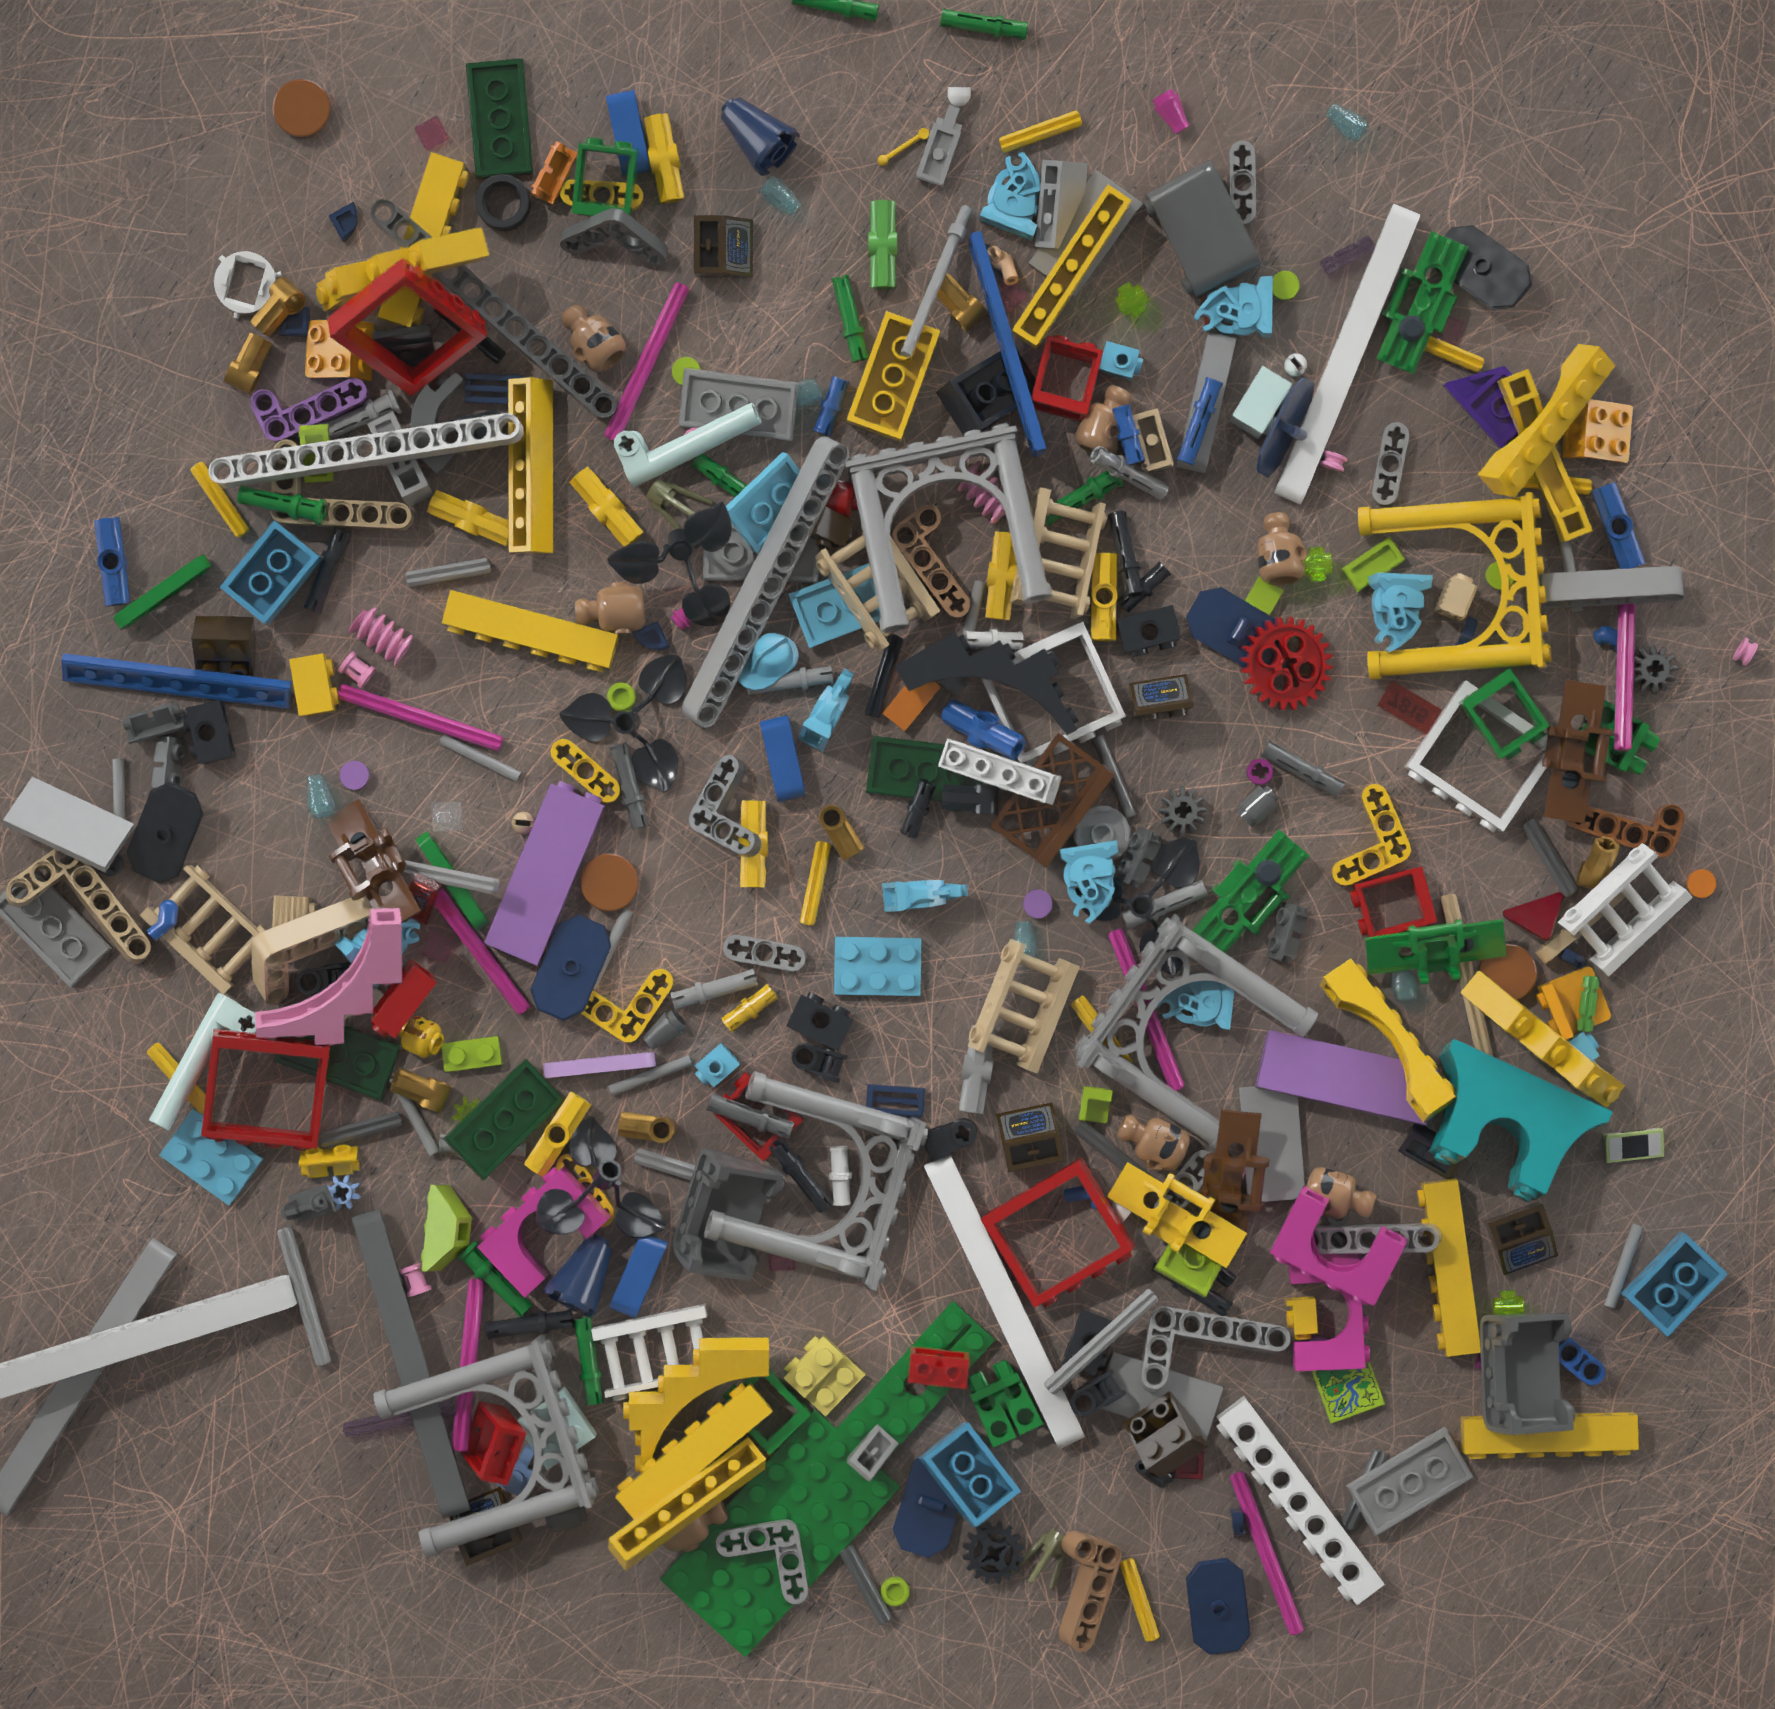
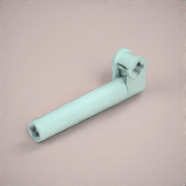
M750 403L649 451L643 436L637 431H622L617 434L614 439V448L622 462L629 482L635 488L762 423V420L754 404ZM627 438L634 439L635 443L631 445V448L624 447V444L627 443Z
M217 993L149 1121L168 1131L170 1130L210 1060L213 1029L244 1032L241 1022L243 1020L248 1022L251 1018L254 1028H247L245 1032L256 1033L254 1012L244 1008L231 998Z

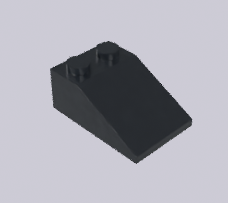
M1017 350L1031 396L1036 378ZM1000 351L953 378L936 391L937 396L963 436L964 433L972 430H981L982 432L1017 410Z

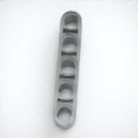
M1212 330L1207 333L1182 444L1195 411V407H1193L1194 402L1199 400L1206 377L1222 382L1223 386L1220 389L1214 406L1217 408L1216 412L1210 417L1204 438L1194 461L1195 464L1190 465L1178 460L1177 467L1204 474L1206 472L1237 336Z
M1676 566L1549 573L1539 577L1540 586H1545L1546 603H1541V606L1544 608L1671 602L1684 598L1682 569Z
M1430 1223L1316 1225L1314 1231L1319 1240L1316 1247L1320 1254L1368 1253L1371 1246L1363 1242L1362 1234L1369 1231L1377 1236L1381 1226L1392 1231H1400L1405 1235V1238L1408 1240L1402 1253L1430 1252L1439 1245L1442 1235L1440 1229ZM1427 1230L1433 1233L1435 1240L1432 1245L1422 1243L1420 1240V1233ZM1335 1232H1342L1347 1236L1346 1246H1338L1334 1242L1333 1236Z

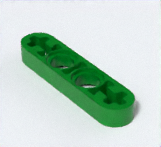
M204 554L196 557L118 612L113 617L114 622L121 631L130 627L212 568L211 563Z
M428 831L415 838L432 866L455 870ZM446 885L477 931L490 924L468 889Z

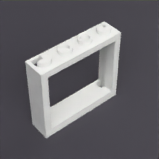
M1081 622L1014 652L1016 658L1012 662L1016 665L1044 648L1046 651H1049L1079 637L1113 711L1112 714L1078 728L1067 736L1063 735L1070 741L1079 739V742L1083 743L1096 737L1095 730L1105 727L1106 731L1122 725L1120 719L1126 717L1087 629L1084 623ZM981 678L1001 724L1014 731L992 680ZM1059 741L1052 752L1056 755L1069 748ZM1050 742L1025 753L1022 751L1017 758L1018 762H1026L1028 766L1034 765Z
M1465 680L1462 681L1405 768L1410 771L1408 776L1419 784H1423L1426 781L1433 786L1432 792L1446 801L1449 797L1458 804L1455 808L1470 817L1473 813L1482 819L1479 824L1493 833L1496 829L1502 832L1546 768L1542 767L1545 753L1501 818H1498L1420 765L1459 707V702L1478 689ZM1490 696L1477 705L1520 735L1533 727V725ZM1545 735L1534 744L1545 751L1548 735Z

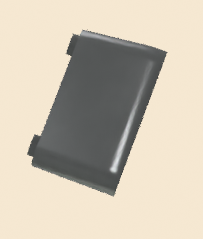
M1211 160L1192 168L1145 195L1146 201L1143 204L1149 217L1155 216L1160 221L1184 270L1185 278L1181 279L1187 295L1193 294L1196 300L1258 269L1260 265L1259 256Z
M707 1148L702 1149L695 1165L673 1238V1253L689 1273L751 1281L754 1272L757 1271L759 1266V1256L756 1255L755 1250L721 1239L713 1241L704 1238L706 1223L711 1211L714 1210L759 1224L766 1198L776 1197L783 1189V1174L777 1169Z
M1569 1313L1484 1315L1481 1318L1480 1350L1483 1420L1489 1431L1519 1435L1574 1430L1575 1410L1568 1401L1561 1399L1559 1342L1566 1341L1572 1332Z

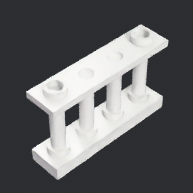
M1643 843L1634 848L1625 860L1575 907L1570 908L1558 922L1560 926L1573 936L1578 931L1596 951V954L1589 960L1608 977L1693 898L1686 889L1675 881H1672L1669 885L1651 864L1658 855ZM1641 872L1645 874L1659 891V894L1648 905L1630 885V882ZM1620 892L1624 894L1638 911V914L1627 925L1609 905V902ZM1599 912L1603 914L1617 931V934L1606 944L1588 925V922Z
M706 1303L593 1327L591 1329L593 1341L601 1340V1344L605 1345L613 1388L605 1390V1398L613 1397V1401L629 1398V1392L658 1387V1378L653 1379L644 1339L646 1330L657 1328L658 1333L661 1332L668 1365H679L672 1332L675 1329L674 1324L685 1322L686 1327L689 1326L693 1348L699 1349V1338H703L700 1324L703 1323L702 1318L708 1316ZM629 1334V1338H633L642 1381L628 1385L624 1384L616 1346L617 1336Z

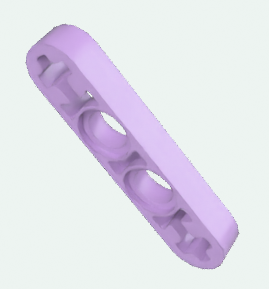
M655 1052L543 1063L544 1078L656 1066Z

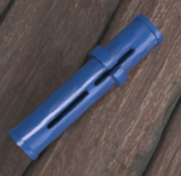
M1209 377L1205 379L1206 381L1199 400L1194 402L1193 407H1195V411L1179 456H1177V460L1190 465L1195 464L1194 461L1204 438L1210 417L1216 412L1217 408L1214 406L1220 389L1223 386L1222 382Z

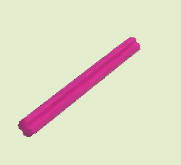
M676 282L669 294L604 433L605 437L614 441L617 434L625 429L689 292V288L686 285Z
M1636 604L1618 605L1614 748L1618 751H1628L1632 748Z
M342 684L338 691V697L341 700L489 749L499 751L503 743L502 736Z
M417 879V882H418L419 885H420V881H426V880ZM426 881L429 884L428 888L431 885L434 886L433 891L425 889L427 885L422 883V889L432 893L428 897L516 1014L521 1015L530 1008V1004L440 884Z
M1117 929L1109 933V939L1125 976L1133 964L1137 966L1124 931ZM1144 983L1140 988L1141 990H1147ZM1144 999L1146 1006L1151 999ZM1154 1009L1148 1020L1146 1032L1167 1085L1177 1091L1184 1087V1082Z
M470 1279L468 1281L460 1367L477 1362L485 1282L479 1279ZM474 1391L457 1395L452 1438V1450L465 1452L468 1450Z
M1243 1471L1235 1472L1230 1475L1232 1486L1290 1635H1297L1304 1631L1297 1609L1245 1473Z

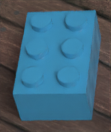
M274 520L220 588L261 622L269 626L322 562L323 558L283 525Z
M1680 1231L1620 1294L1662 1334L1668 1337L1728 1274L1687 1234Z
M962 1422L918 1457L970 1527L979 1526L1021 1492L969 1422Z

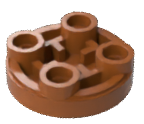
M295 79L287 82L277 91L272 105L273 116L279 127L287 134L298 138H313L327 125L331 115V102L326 92L317 83L307 79Z
M602 854L590 860L584 867L580 886L585 899L593 907L603 911H615L627 906L635 897L638 890V875L634 866L626 858L617 854Z
M1505 944V957L1483 959L1479 963L1478 970L1492 979L1513 998L1519 1000L1526 996L1535 984L1537 977L1536 964L1532 956L1522 947Z

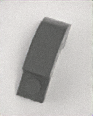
M456 372L452 375L449 373L444 375L436 385L439 388L436 392L426 384L414 403L411 415V428L438 424L439 415L444 405L466 383ZM421 436L417 441V447H427L430 443V437ZM451 453L422 459L437 475L441 476L459 455Z

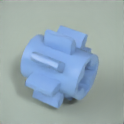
M346 1175L343 1181L334 1176L333 1182L335 1184L333 1186L327 1185L333 1201L336 1203V1210H339L344 1203L347 1208H352L353 1205L350 1200L352 1198L360 1199L361 1197L355 1193V1188L360 1184L349 1182L350 1175ZM338 1185L341 1188L347 1187L349 1189V1192L346 1194L347 1200L343 1196H337L336 1192L340 1190Z

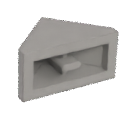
M877 1424L847 1457V1463L869 1482L899 1443Z

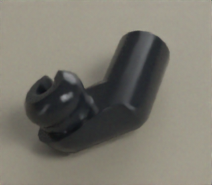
M1139 1460L1135 1465L1136 1471L1144 1479L1159 1488L1168 1487L1167 1484L1174 1480L1171 1472L1165 1477L1160 1478L1146 1470L1142 1460Z

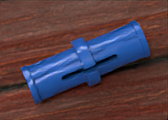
M832 376L825 400H821L820 403L822 408L813 429L814 431L831 436L838 413H841L843 409L841 404L850 383L849 381Z
M1130 404L1112 409L1119 431L1117 438L1118 441L1122 442L1127 465L1145 461L1138 437L1141 434L1139 429H1136Z

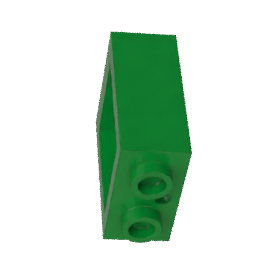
M586 137V142L581 141L578 144L572 213L594 216L607 209L615 208L623 210L632 217L639 148H633L632 142L615 141V145L603 144L604 139ZM588 151L629 156L624 205L583 200Z
M1510 668L1459 702L1497 759H1502L1503 757L1507 761L1522 752L1519 746L1528 740L1531 744L1537 742L1546 735L1543 730L1549 727ZM1508 684L1535 726L1501 748L1473 707Z
M769 1368V1376L764 1377L796 1409L768 1439L756 1427L748 1431L764 1450L771 1455L811 1416L812 1411ZM747 1377L743 1385L747 1386L750 1382L753 1385L760 1377ZM735 1384L722 1395L726 1399L722 1405L732 1398L729 1393L737 1387Z

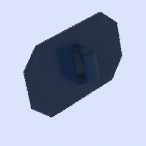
M1301 378L1290 390L1259 452L1256 470L1267 478L1281 465L1293 438L1303 441L1307 437L1306 431L1299 428L1312 402L1315 383L1307 378Z
M1222 587L1200 591L1186 615L1193 638L1244 668L1246 663L1239 661V658L1247 657L1248 653L1241 649L1242 646H1251L1247 636H1258L1255 627H1261L1266 630L1264 621L1270 620L1275 626V618ZM1275 640V646L1281 652L1279 647V641ZM1267 648L1262 653V660L1265 664H1269L1273 659V653Z
M576 915L558 924L530 989L538 1011L562 1021L584 1012L611 949V943L604 925L580 915Z
M917 1458L913 1462L892 1530L902 1550L929 1558L948 1546L958 1510Z
M1228 1558L1198 1561L1186 1576L1193 1642L1209 1655L1238 1651L1251 1635L1243 1570Z

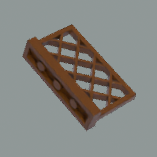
M1058 732L1033 767L1037 769L1051 767L1052 774L1056 775L1055 766L1072 763L1074 779L1061 781L1059 786L1075 783V797L1072 800L1060 802L1059 792L1057 791V802L1053 803V805H1040L1039 801L1036 800L1037 806L1020 808L1018 801L1020 794L1013 792L990 824V827L1037 859V862L1044 867L1049 865L1114 776L1113 770L1097 761ZM1059 741L1069 748L1071 759L1054 762L1052 751ZM1073 751L1081 756V758L1074 759ZM1050 755V761H1051V762H1050V763H1044V761H1045V760L1047 759V757ZM1088 761L1096 767L1089 777L1077 779L1075 763ZM1085 782L1079 790L1078 783ZM1014 802H1016L1017 809L1009 810ZM1068 805L1062 813L1061 806ZM1058 807L1059 818L1056 823L1043 825L1041 809ZM1038 810L1040 826L1023 828L1021 812ZM1018 814L1020 829L1006 830L999 825L1005 815ZM1049 828H1051L1050 831H1049V832L1047 833V835L1045 836V834H1044V829H1049ZM1041 830L1042 842L1034 850L1025 843L1024 832ZM1021 833L1022 840H1020L1013 834Z

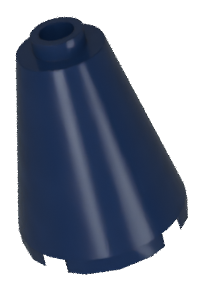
M742 98L729 99L721 109L723 112L721 115L722 121L754 170L761 176L770 174L767 169L773 165L779 168L795 150L798 143L794 139L795 137L800 138V134L795 128Z
M594 1234L593 1238H585L547 1283L542 1293L549 1294V1298L575 1312L581 1309L585 1311L584 1316L594 1318L612 1249L608 1247L610 1242Z

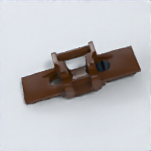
M1565 680L1559 723L1557 728L1554 726L1548 727L1545 756L1542 761V767L1550 768L1544 817L1585 823L1591 780L1606 782L1604 769L1609 738L1613 736L1614 730L1600 728L1606 686ZM1580 714L1587 719V727L1583 731L1575 730L1572 727L1571 721L1575 715ZM1589 734L1598 735L1592 774L1583 771V755Z
M360 799L325 818L330 831L339 845V848L333 851L329 858L339 868L351 891L350 897L352 900H359L366 896L373 909L400 908L401 923L422 912L402 875L403 871L407 868L403 856L398 852L388 829L383 828L380 830L381 836L379 835ZM356 857L367 872L365 873L367 881L362 884L359 883L348 861ZM385 882H391L393 884L392 892L389 895L381 896L379 894L380 886Z
M1221 1109L1215 1153L1206 1154L1204 1158L1203 1168L1205 1170L1200 1194L1206 1198L1210 1196L1215 1199L1210 1209L1211 1212L1247 1232L1249 1211H1262L1264 1208L1262 1193L1265 1170L1269 1167L1270 1162L1266 1157L1256 1156L1262 1114ZM1233 1143H1240L1244 1146L1245 1150L1241 1155L1234 1156L1229 1153V1146ZM1245 1167H1254L1251 1195L1241 1194L1240 1191L1242 1174H1244Z

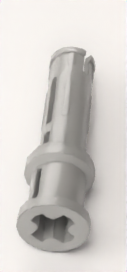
M391 389L388 390V394L373 401L368 399L364 402V406L323 424H329L330 439L392 411L401 414L403 410L394 390Z

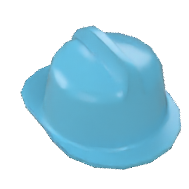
M767 633L760 636L738 678V682L751 690H761L771 686L796 666L799 656L795 643L787 636L781 634Z

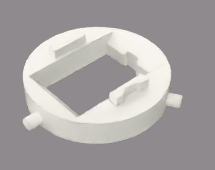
M237 252L226 258L221 255L219 257L221 263L214 277V287L222 304L235 312L233 318L239 319L240 314H254L260 310L270 298V286L277 278L282 277L281 271L275 273L273 267L265 258L253 252ZM237 261L246 264L253 263L255 266L265 269L255 306L226 298Z

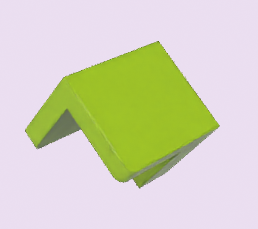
M1083 1085L1078 1120L1106 1123L1113 1090Z

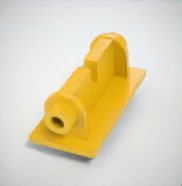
M343 1144L329 1149L317 1147L301 1151L298 1164L301 1167V1175L307 1176V1178L327 1177L329 1175V1166H333L334 1176L354 1174V1171H360L359 1159H357L358 1146Z

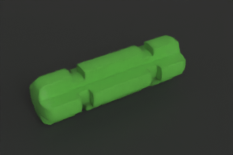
M1588 975L1583 977L1582 987H1584V992L1581 991L1578 1012L1580 1019L1577 1020L1576 1027L1578 1031H1593L1594 1021H1592V1016L1595 1017L1598 997L1596 989H1599L1600 982L1598 977Z

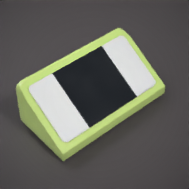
M1663 1128L1603 1134L1606 1163L1664 1157Z

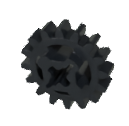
M987 1520L986 1528H982L979 1525L976 1527V1534L967 1533V1537L971 1542L963 1543V1548L969 1550V1552L963 1554L962 1557L963 1560L971 1561L966 1566V1569L969 1571L975 1568L974 1578L978 1579L981 1575H984L985 1583L988 1584L991 1577H994L997 1584H1000L1001 1576L1004 1575L1010 1580L1012 1579L1011 1570L1019 1572L1020 1567L1016 1562L1024 1561V1556L1018 1554V1551H1022L1025 1548L1024 1544L1016 1543L1021 1536L1019 1533L1011 1534L1013 1529L1011 1525L1003 1529L1002 1521L998 1520L996 1526H992L990 1520ZM997 1533L1004 1537L1002 1539L991 1538L989 1534ZM980 1540L982 1544L981 1552L974 1556L975 1545ZM989 1546H992L994 1549L1001 1548L998 1551L999 1556L997 1558L993 1555L986 1556L989 1553ZM1010 1548H1013L1012 1558L1007 1564L1005 1554ZM987 1564L996 1566L997 1570H987L983 1566Z

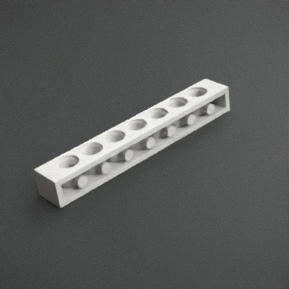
M1245 1396L1216 1417L1220 1422L1216 1426L1226 1440L1230 1437L1237 1444L1234 1451L1243 1463L1249 1460L1255 1468L1251 1474L1260 1486L1266 1483L1272 1493L1268 1496L1278 1509L1283 1506L1288 1512L1289 1516L1285 1519L1295 1532L1301 1530L1307 1539L1303 1543L1310 1553L1315 1555L1318 1552L1324 1560L1320 1566L1330 1579L1335 1576L1341 1583L1338 1590L1348 1602L1353 1599L1356 1605H1358L1385 1584ZM1244 1425L1252 1426L1254 1429L1253 1436L1247 1440L1241 1439L1238 1436L1239 1429ZM1262 1448L1271 1451V1457L1265 1463H1260L1256 1460V1453ZM1278 1472H1286L1288 1474V1481L1282 1486H1277L1273 1483V1477ZM1295 1495H1303L1306 1498L1305 1505L1300 1509H1294L1290 1505V1501ZM1313 1518H1319L1323 1521L1322 1528L1317 1532L1308 1530V1523ZM1331 1541L1340 1543V1550L1335 1555L1325 1553V1547ZM1349 1564L1357 1566L1358 1571L1354 1577L1345 1578L1342 1572L1345 1566Z

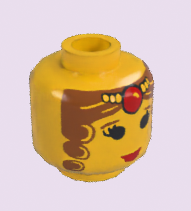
M415 1016L409 1022L407 1021L399 1032L402 1048L421 1058L437 1054L444 1041L441 1027L437 1023L421 1016Z

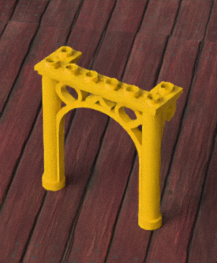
M1532 492L1517 498L1371 509L1370 506L1358 507L1360 536L1446 528L1461 529L1474 534L1493 553L1500 570L1502 582L1498 611L1490 626L1479 637L1468 643L1456 646L1393 650L1388 653L1380 650L1368 651L1367 660L1370 680L1382 679V676L1528 665L1547 669L1546 662H1552L1551 646L1545 644L1543 639V632H1548L1547 615L1541 614V603H1546L1545 586H1540L1539 574H1544L1543 557H1538L1537 545H1542L1541 528H1536L1537 518H1542L1541 501L1536 499ZM1522 520L1523 530L1517 524L1513 523V521ZM1500 522L1494 528L1490 537L1477 527L1471 525ZM1505 528L1514 529L1518 536V546L1511 553L1502 552L1495 544L1500 531ZM1524 549L1526 576L1517 574L1513 570L1511 563L1506 565L1504 558L1509 560L1516 558ZM1509 576L1511 579L1516 581V583H1514L1511 587L1509 582ZM1524 587L1527 588L1528 614L1519 606L1511 605L1507 607L1508 601H1514L1517 591ZM1510 612H1518L1523 618V631L1516 637L1508 636L1501 626L1504 617ZM1495 631L1498 632L1503 640L1508 642V644L1480 646ZM1530 633V642L1521 643Z

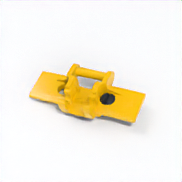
M1127 1162L1107 1197L1148 1221L1149 1223L1142 1232L1148 1236L1153 1234L1171 1245L1170 1249L1178 1253L1183 1245L1187 1244L1227 1268L1247 1233L1210 1211L1215 1199L1212 1197L1208 1199L1174 1179L1175 1175L1171 1173L1165 1182L1162 1183ZM1169 1189L1202 1208L1199 1216L1193 1215L1166 1199L1165 1196ZM1149 1192H1156L1159 1196V1204L1154 1209L1148 1208L1144 1203L1145 1195Z

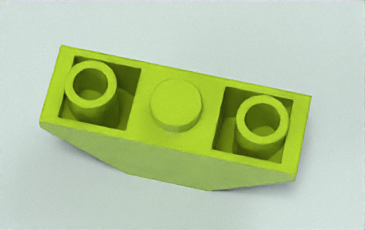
M447 1184L430 1185V1191L427 1196V1220L424 1224L425 1240L424 1249L421 1253V1271H442L469 1246L472 1217L451 1185Z

